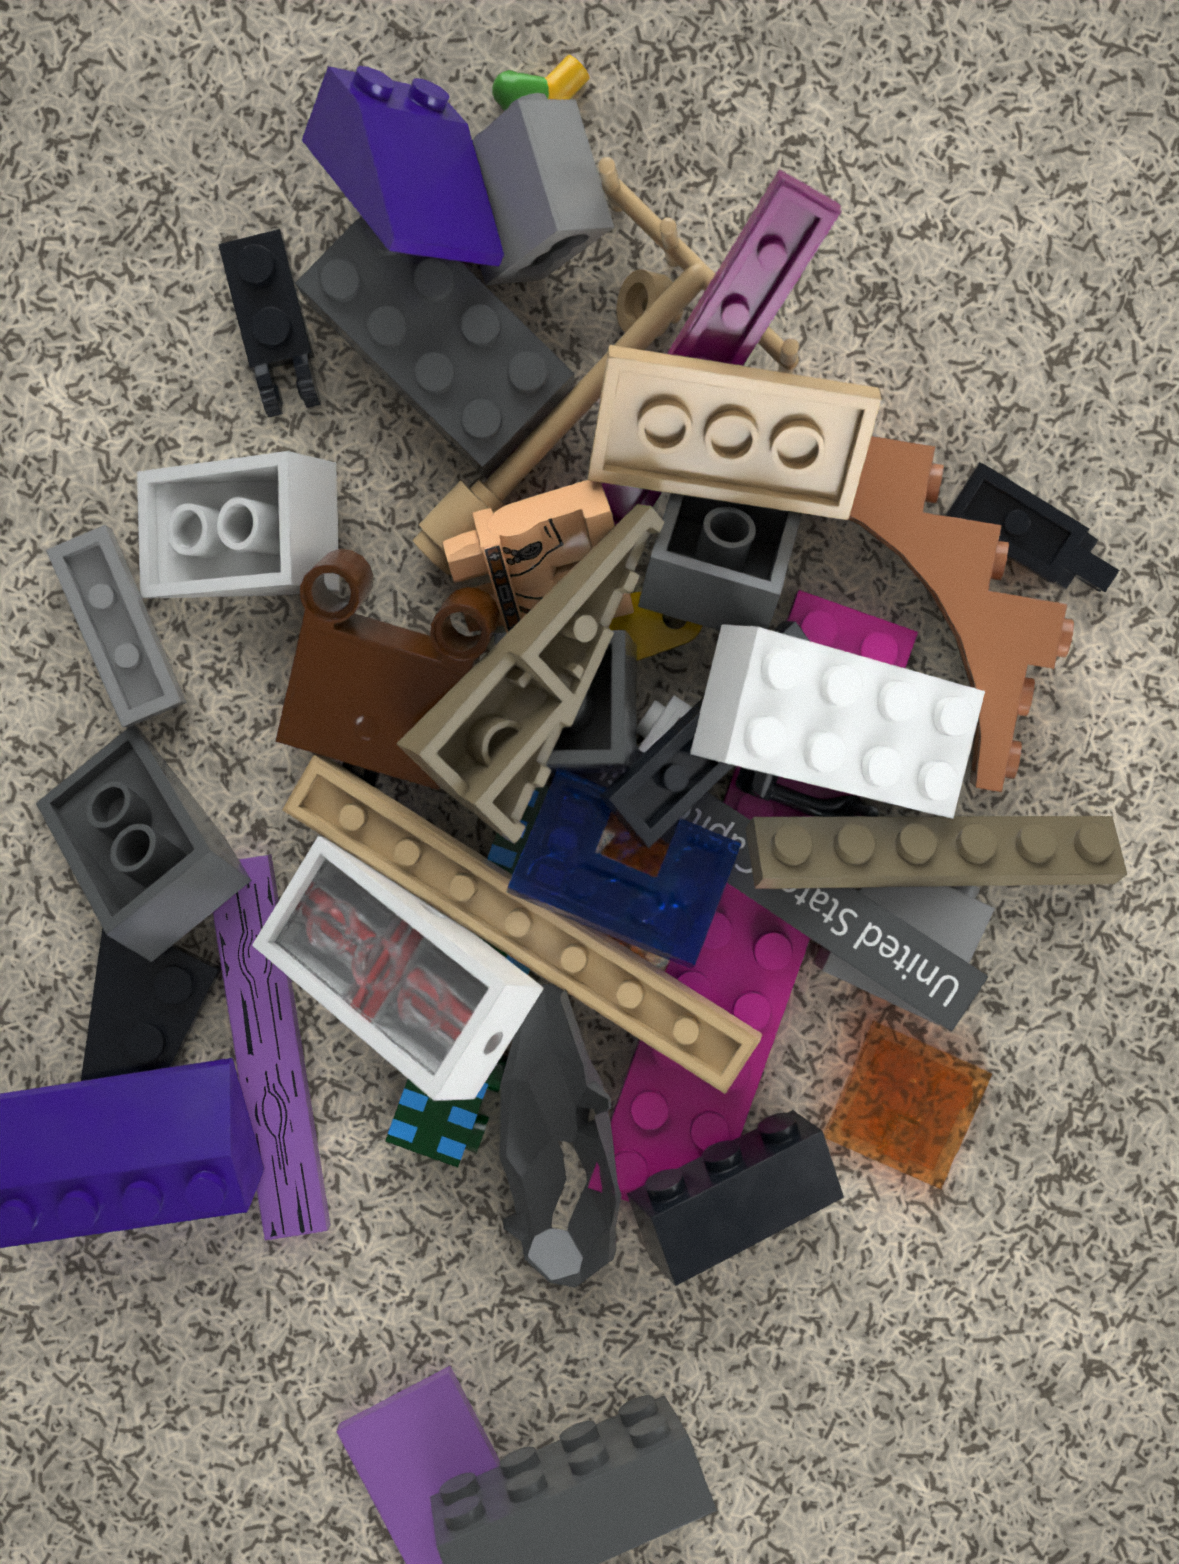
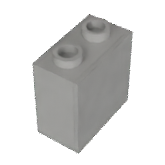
M542 93L525 95L513 101L506 111L486 129L479 132L472 140L504 252V257L499 267L479 264L485 285L532 282L544 279L614 228L576 99H547L546 95Z
M977 886L855 888L968 963H970L995 908L976 900L980 890ZM823 946L820 947L813 963L822 971L940 1026V1024Z

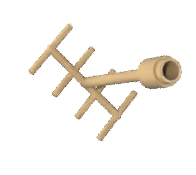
M604 157L599 161L598 168L602 178V188L607 195L611 209L615 212L623 210L664 250L666 263L670 267H677L679 265L684 270L614 344V346L646 350L702 289L706 290L716 273L678 237L674 219L667 217L661 220L619 179L613 159ZM768 327L758 344L779 364L778 372L792 374L794 368L799 363L797 355L799 350L798 342L792 338L784 341L776 332ZM608 352L484 483L478 479L470 487L463 480H460L419 523L422 530L416 535L413 542L443 572L451 575L443 541L476 530L473 512L491 508L494 513L501 507L506 506L503 500L600 398Z

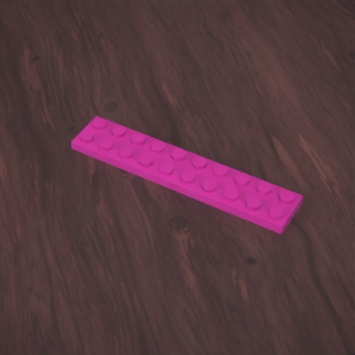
M801 590L796 592L786 621H795L810 642L901 668H906L918 635L917 631ZM734 767L722 802L751 820L753 817H811L775 801H766L740 791L736 787V779L741 767ZM779 777L777 783L816 798L857 796L788 778ZM701 865L695 877L663 971L762 1033V1036L726 1094L638 1039L610 1118L617 1182L621 1199L629 1202L627 1194L645 1185L647 1179L653 1174L666 1169H677L701 1157L704 1150L709 1146L721 1141H732L741 1136L810 940L808 936ZM596 1163L588 1181V1188L602 1192L600 1168L598 1163Z

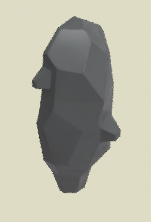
M540 984L544 989L512 1039V1045L501 1080L499 1158L508 1179L516 1211L503 1219V1229L521 1241L524 1259L549 1283L575 1288L611 1262L616 1253V1225L621 1193L617 1182L612 1128L608 1110L611 1109V1097L604 1091L602 1080L588 1056L566 989L564 991L554 984ZM590 1109H594L596 1114L594 1116L595 1120L588 1122ZM558 1141L573 1143L587 1177V1182L570 1218L567 1230L552 1228L553 1213L567 1180L563 1151ZM596 1163H598L600 1168L602 1192L588 1188V1181Z

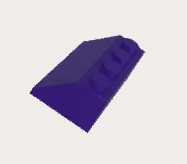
M233 1058L0 1093V1248L247 1213L264 1172V1165Z

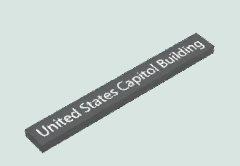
M637 745L636 760L644 754V752L638 749ZM623 773L563 774L599 797ZM708 792L660 837L950 1032L954 1030L989 977L855 888L755 889L745 829L751 820Z

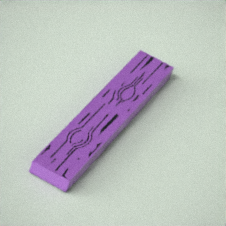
M272 854L239 859L252 881L213 912L239 1082L264 1165V1172L257 1187L264 1239L272 1240L328 1231L331 1224L292 979L252 946L279 901Z

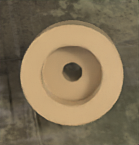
M639 269L633 271L625 279L619 291L616 308L619 326L625 333L672 284L668 276ZM683 310L671 322L672 324H676L680 321L683 315ZM669 325L664 329V331L659 336H661L667 330Z

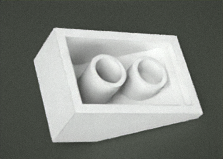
M284 451L137 472L140 595L142 598L300 594V585L304 576L325 555L331 551L338 550L336 462ZM334 573L324 574V582L329 591H340L339 575Z

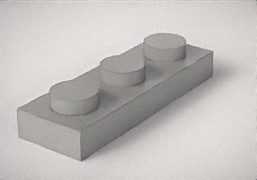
M103 525L47 549L46 552L121 726L131 727L187 703L112 528Z

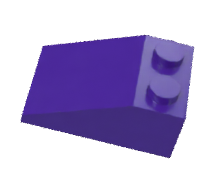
M328 66L304 131L302 142L386 248L393 252L499 267L503 260L504 252L469 126L448 102L449 94L440 86L420 78H415L411 84L394 81L384 73L367 66H358L355 72Z

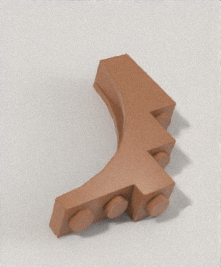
M871 436L848 520L861 526L898 555L933 597L955 637L969 687L985 691L973 739L970 783L976 788L1002 792L1004 779H1014L1020 763L1022 743L1013 740L1017 716H1027L1032 704L1035 680L1025 677L1028 665L1054 669L1057 656L1066 658L1072 641L1074 620L1065 618L1068 604L989 591L991 579H1002L1008 556L1009 543L999 541L1002 525L923 512L925 502H937L944 465L932 463L935 446Z

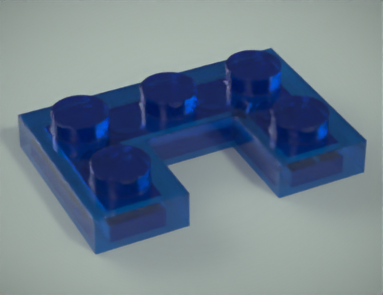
M558 768L506 893L692 969L697 962L742 843L680 818L656 877L595 853L612 812L599 797L607 788Z

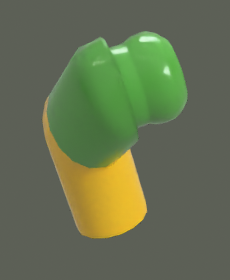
M567 55L547 77L517 73L512 70L503 71L494 80L492 94L494 100L506 111L509 105L516 99L534 93L545 94L547 99H571L590 77L585 67L575 57Z

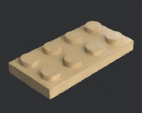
M609 345L588 468V480L848 520L882 400L878 387Z

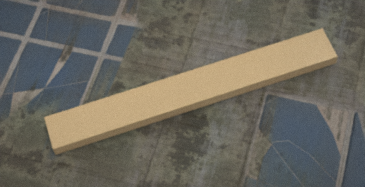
M319 754L312 756L282 809L564 991L566 989L567 993L724 1094H726L761 1040L762 1033L328 757Z

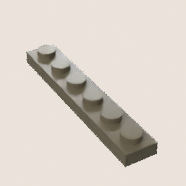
M943 816L753 817L745 828L755 889L1116 884L1127 875L1113 816H954L953 819Z

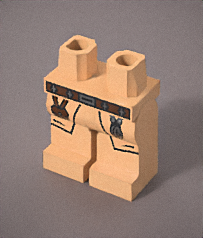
M585 480L508 504L494 513L491 508L473 512L476 530L443 541L454 583L489 574L490 583L473 588H479L487 592L495 600L500 612L498 626L504 625L505 631L508 633L615 526L601 482ZM630 593L623 595L613 618L634 613ZM463 613L469 633L480 631L481 628L478 621L473 616Z

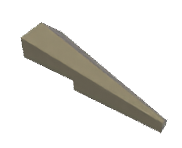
M637 504L397 743L438 786L501 836L514 844L521 837L525 826L521 823V818L535 788L544 787L551 772V769L546 764L563 727L572 726L614 634L609 629V626L624 594L632 593L640 575L634 571L651 534L660 533L664 521L652 506Z

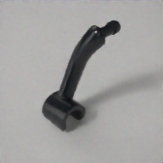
M741 767L736 779V787L740 791L766 801H775L811 817H878L879 815L878 810L874 806L862 805L858 796L816 798L777 783L779 776Z

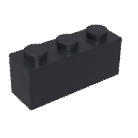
M792 1110L788 1113H777L766 1117L759 1123L758 1128L732 1141H721L709 1146L704 1150L701 1157L677 1169H666L653 1174L647 1179L645 1185L628 1193L627 1197L650 1260L677 1286L844 1198L823 1130Z

